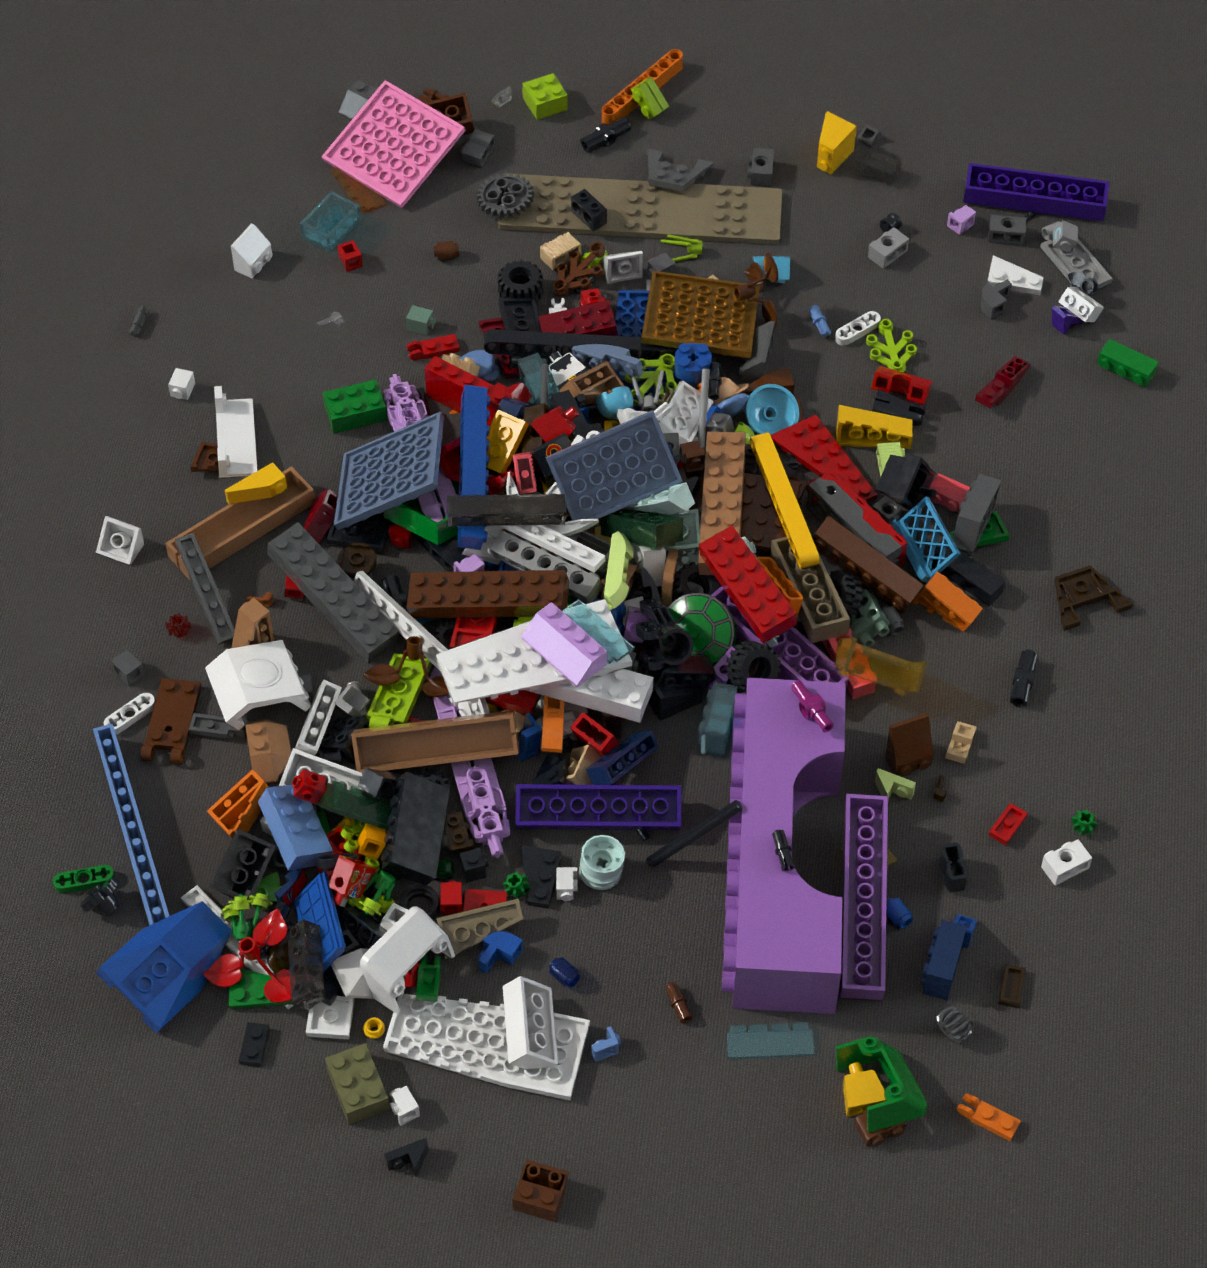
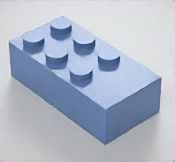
M292 784L265 789L258 804L287 869L294 870L317 866L316 858L329 855L333 850L312 803L294 797Z

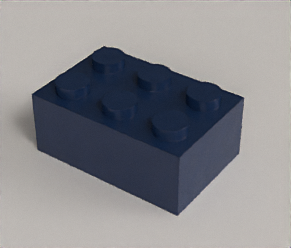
M942 920L940 927L936 926L920 984L924 986L923 994L948 1001L967 926Z

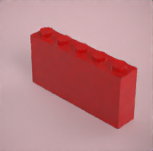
M434 356L424 367L427 397L460 414L461 396L465 385L487 388V396H490L487 410L490 411L489 417L492 419L501 400L512 397V394L437 356Z

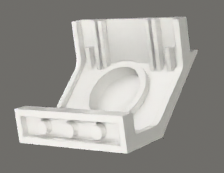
M283 640L226 649L205 667L225 722L240 730L245 726L242 716L252 708L282 702H291L304 711L312 707L309 702V695L303 687L304 682L297 673L298 668L293 663V656L286 649Z

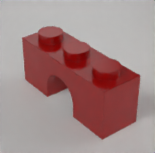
M879 366L875 371L871 389L876 391L880 389L887 393L892 391L901 392L907 395V400L924 404L929 398L933 381Z

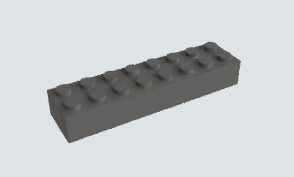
M299 522L268 543L267 555L295 583L367 663L398 641L399 630Z

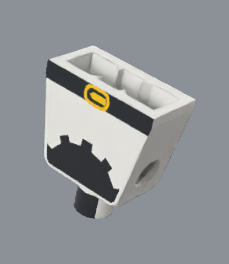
M556 351L550 356L553 363L549 365V370L558 390L571 379L588 371L571 353H567L562 357Z

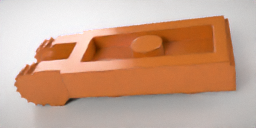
M970 1094L964 1095L963 1100L965 1103L976 1108V1111L974 1112L971 1108L959 1104L957 1107L959 1114L964 1115L971 1122L1008 1141L1012 1140L1021 1120L982 1100L980 1101L975 1096Z

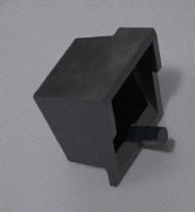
M908 454L906 457L890 455L876 490L911 510L926 495L930 497L936 496V490L929 488L936 473L920 457Z

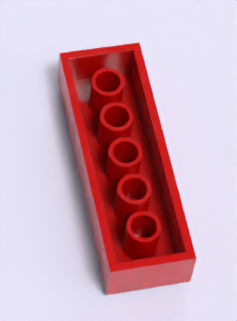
M733 525L699 544L701 558L763 644L797 625L796 612Z

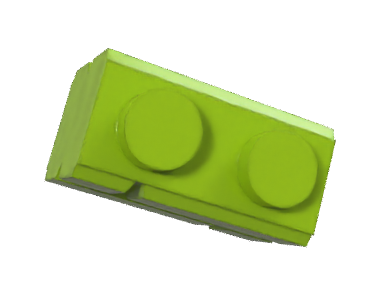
M652 76L641 81L631 89L633 99L639 103L642 114L648 119L655 117L669 107Z

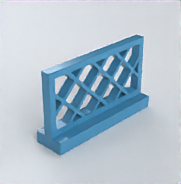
M927 496L899 521L894 519L890 523L894 530L906 539V555L922 582L927 583L937 571L939 573L942 572L960 555L943 521ZM927 505V514L921 515L922 508ZM912 517L915 518L913 528L907 524ZM920 518H925L924 528H918ZM931 519L936 521L934 529H929ZM917 531H922L920 542L916 541ZM928 532H933L931 543L926 542ZM939 533L944 535L942 544L937 543ZM925 545L930 546L928 556L924 555ZM936 546L941 547L939 557L934 556ZM946 547H950L953 553L946 558ZM933 559L938 560L937 567L934 570L931 568Z

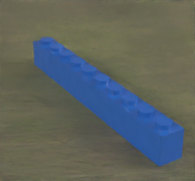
M465 385L461 396L458 547L481 550L483 543L487 542L488 531H485L488 523V516L485 515L488 509V500H485V496L487 497L489 487L485 484L489 475V470H486L489 462V455H486V451L489 448V440H486V436L488 437L490 428L487 425L490 411L487 410L490 396H487V388Z

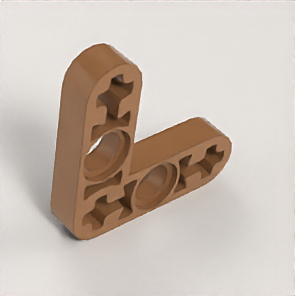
M669 549L663 575L661 603L667 606V608L672 603L673 584L679 557V550Z

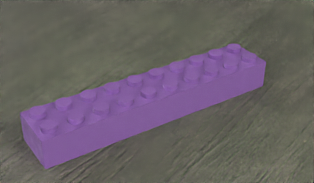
M846 794L844 802L840 998L883 1000L885 993L888 796Z

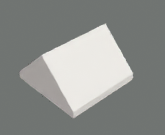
M105 516L96 553L131 565L144 546L141 528Z

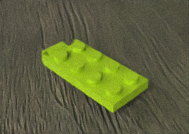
M394 653L389 665L393 666L396 670L403 655ZM406 656L402 669L398 673L399 681L392 685L379 686L366 715L370 728L394 725V723H407L426 679L420 659L414 661ZM424 658L427 671L429 672L432 663L427 658Z

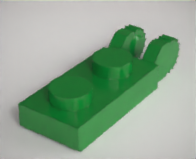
M424 955L422 957L418 972L416 1000H438L441 973L440 956H435L434 965H428L427 956Z

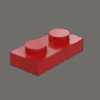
M1010 803L990 829L988 836L1006 846L1025 821L1028 813Z

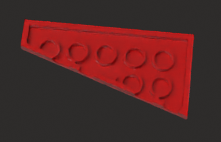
M817 415L771 434L773 443L781 446V450L785 453L789 452L795 456L799 463L816 475L823 476L833 470L867 503L877 498V493Z

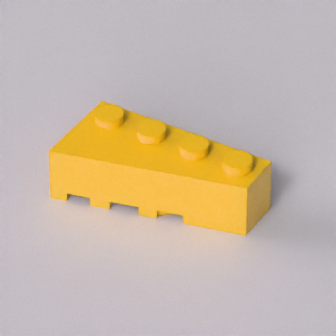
M839 405L836 441L840 446L877 447V443L900 442L901 448L911 449L912 419Z

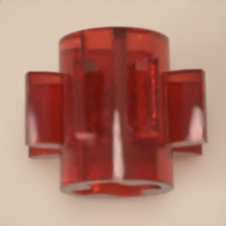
M179 613L169 616L170 622H165L169 636L174 635L177 638L184 635L187 636V630L191 629L188 617H183Z

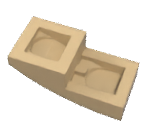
M957 721L945 758L965 764L977 727Z

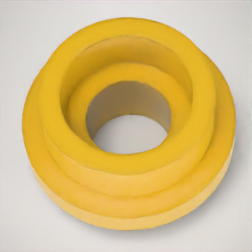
M375 1017L368 1019L363 1026L364 1034L371 1039L381 1037L385 1032L383 1021ZM376 1027L378 1030L371 1031V1028Z

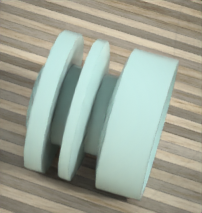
M607 835L593 836L586 841L582 847L579 874L581 880L588 887L595 890H607L618 884L621 879L625 859V851L622 844L617 839Z

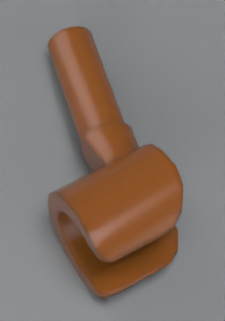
M266 592L263 597H246V601L255 598L265 607H270L275 599L272 598L273 594L270 592Z

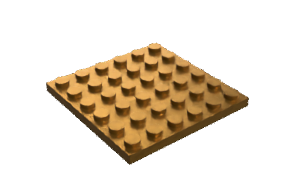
M653 271L641 343L679 348V345L682 343L706 344L711 353L751 358L758 302H748V299L736 300L734 288L747 283ZM760 285L755 286L756 295L753 298H758Z

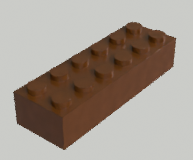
M830 516L824 520L812 537L818 553L825 556L830 564L833 566L837 565L843 572L859 577L863 588L870 589L878 599L885 600L890 604V607H895L902 614L923 587V584Z

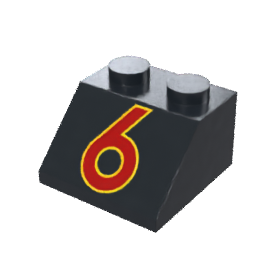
M565 433L532 450L536 474L547 488L551 487L556 481L545 457L571 446Z

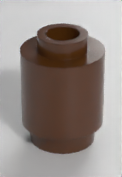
M437 242V246H433L434 257H438V260L459 257L458 242Z

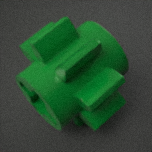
M1087 809L1081 812L1078 810L1076 816H1073L1071 823L1074 824L1073 831H1077L1081 836L1083 834L1091 835L1093 829H1096L1098 822L1094 821L1096 815H1092Z
M517 871L507 875V882H503L507 895L511 896L513 894L516 899L523 895L526 896V891L530 888L526 875L520 876Z

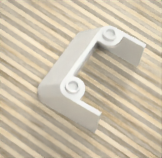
M417 906L410 908L362 956L360 961V967L373 998L397 1014L400 1012L395 998L401 995L405 989L403 976L430 949L436 954L443 952L452 959L455 957L447 934L424 910Z

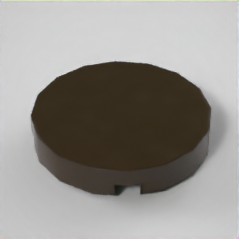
M352 543L346 549L343 548L338 556V565L351 578H355L359 571L369 575L377 565L376 553L368 544Z

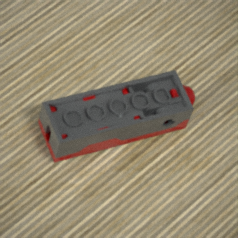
M831 470L818 479H812L807 484L806 508L821 523L830 516L900 568L904 566L907 549L906 539L899 535L890 523L882 519L881 515L874 511L867 501L862 499L852 487H849L840 475Z

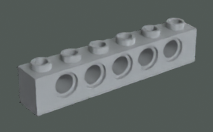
M502 530L490 547L494 558L520 571L565 570L569 578L568 595L586 604L592 603L603 587L600 577L596 573H588L577 564L572 565L561 556L555 557L547 549H539L528 540L523 541L512 532L507 533ZM534 556L533 559L527 560L529 557ZM551 564L549 567L544 568L545 565ZM583 580L582 583L576 584L578 581Z

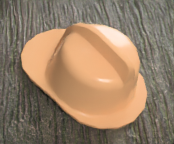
M721 377L722 384L719 387V399L712 400L714 402L711 406H716L727 398L742 392L748 387V384L736 385L729 378Z

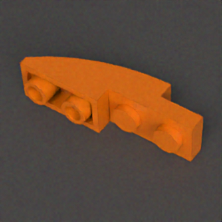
M543 695L541 751L562 753L564 701Z

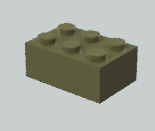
M366 1043L325 1058L327 1072L348 1125L390 1110L388 1096Z

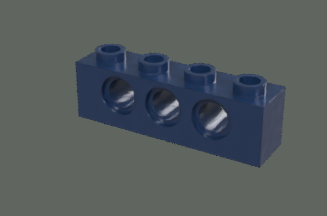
M652 730L633 733L588 767L586 770L592 784H613L657 750L659 746Z

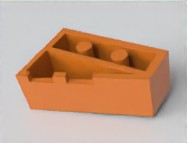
M938 571L911 602L915 605L918 603L928 608L927 612L931 614L933 612L943 616V621L963 632L983 609L975 600L968 597L962 589L956 587L946 576Z
M252 769L210 807L207 812L231 839L237 829L248 833L262 811L258 801L269 786Z

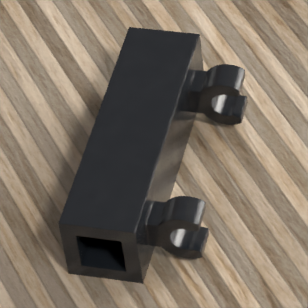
M566 390L552 395L550 408L554 409L561 406L566 412L573 406L578 411L579 416L573 420L576 428L568 436V439L572 443L576 436L580 435L586 440L587 434L592 430L580 409L585 407L584 402L587 399L584 394H579L573 398L571 392ZM598 429V430H596V431H598L599 433L604 432L603 429Z

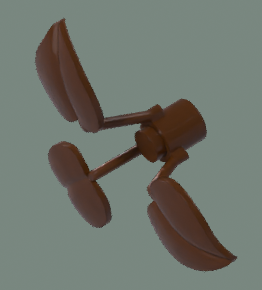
M767 252L763 259V268L766 275L763 277L762 270L757 262L752 263L744 271L751 283L736 286L734 288V295L737 301L748 299V302L763 303L762 315L765 323L775 321V330L778 317L772 301L753 298L756 295L755 286L760 285L759 292H763L764 280L769 278L773 283L778 279L776 262L771 252Z
M417 636L407 639V645L403 649V656L396 670L391 665L380 664L363 672V676L374 684L381 686L392 685L400 679L398 673L402 669L406 656L414 661L420 659L427 681L423 684V691L432 697L450 695L442 676H436L432 679L429 677L424 660L426 657L422 652L423 640Z

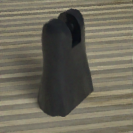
M878 389L872 412L912 419L913 426L922 425L926 408L919 403L899 398Z

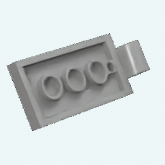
M1059 221L1042 228V235L1047 241L1043 242L1040 247L1068 280L1069 273L1082 272L1086 277L1094 278L1097 281L1098 289L1112 283L1113 278L1079 239L1078 243L1068 253L1053 247V230L1059 225ZM1091 283L1087 285L1089 290L1092 288Z

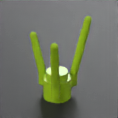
M670 234L667 237L674 240H661V243L687 246V253H690V255L672 259L674 262L690 258L697 259V255H702L701 240Z

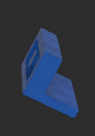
M530 713L525 714L523 731L520 737V751L517 757L521 762L537 755L540 747L543 729Z

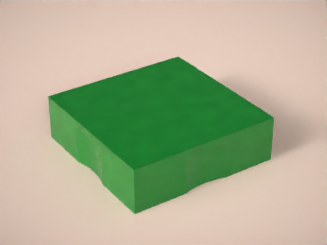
M451 480L459 501V482ZM434 490L437 501L440 503L436 490ZM487 495L485 500H488V508H492V496ZM417 498L384 511V518L437 545L458 535V512L445 516L443 509L440 508L443 520L436 522L430 519V516L426 517L423 514Z

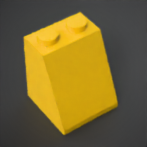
M828 111L825 113L819 140L817 168L832 175L854 151L856 125Z

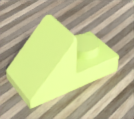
M879 768L876 771L875 783L881 796H888L889 800L893 792L899 797L912 799L916 782Z

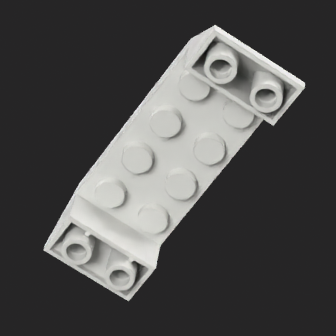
M685 381L678 383L674 390L675 394L669 403L672 409L658 422L662 433H679V447L680 444L692 442L699 428L701 392ZM708 398L707 413H708V410L710 409L711 405H712L713 402H714V401H712V400L709 399V398ZM675 456L676 464L681 459L680 456Z

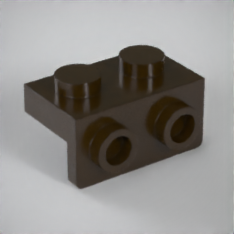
M462 812L446 815L444 829L451 852L460 850L461 852L475 849L473 839L468 836V833H470L468 822L464 821Z

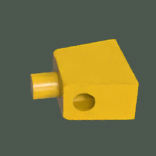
M859 1062L849 1065L850 1074L845 1075L843 1081L847 1117L867 1112V1107L886 1101L884 1097L885 1090L874 1070L863 1071L862 1065Z

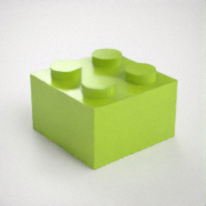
M554 73L522 83L523 99L536 120L568 110L567 93Z

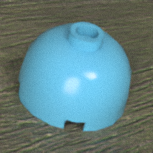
M625 386L613 388V392L609 394L605 391L595 399L600 414L605 418L619 421L617 417L618 409L633 408L632 393L629 387Z

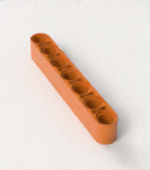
M678 49L670 50L602 107V123L609 125L622 117H626L639 106V103L632 97L631 89L641 81L652 76L656 85L660 88L680 72L683 67L682 51Z

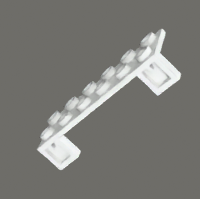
M214 386L219 478L250 476L257 472L253 399L226 400V393H222V386Z

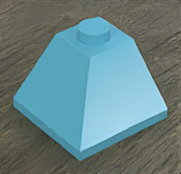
M753 256L754 262H757L765 272L763 268L764 256ZM772 256L778 268V279L775 283H785V280L790 279V258L786 256Z

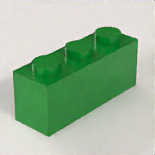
M1111 339L1108 340L1100 351L1097 365L1145 388L1155 376L1159 363Z

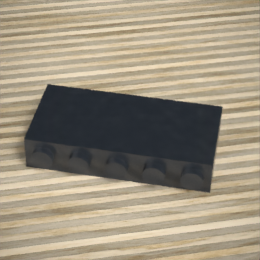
M405 772L394 783L395 794L390 804L392 812L387 821L389 829L384 839L386 846L381 856V861H383L381 870L422 885H428L436 878L450 788Z

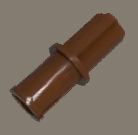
M676 982L668 983L665 986V990L671 1000L670 1005L675 1009L680 1023L684 1024L691 1021L693 1016L686 1004L687 999L682 996Z

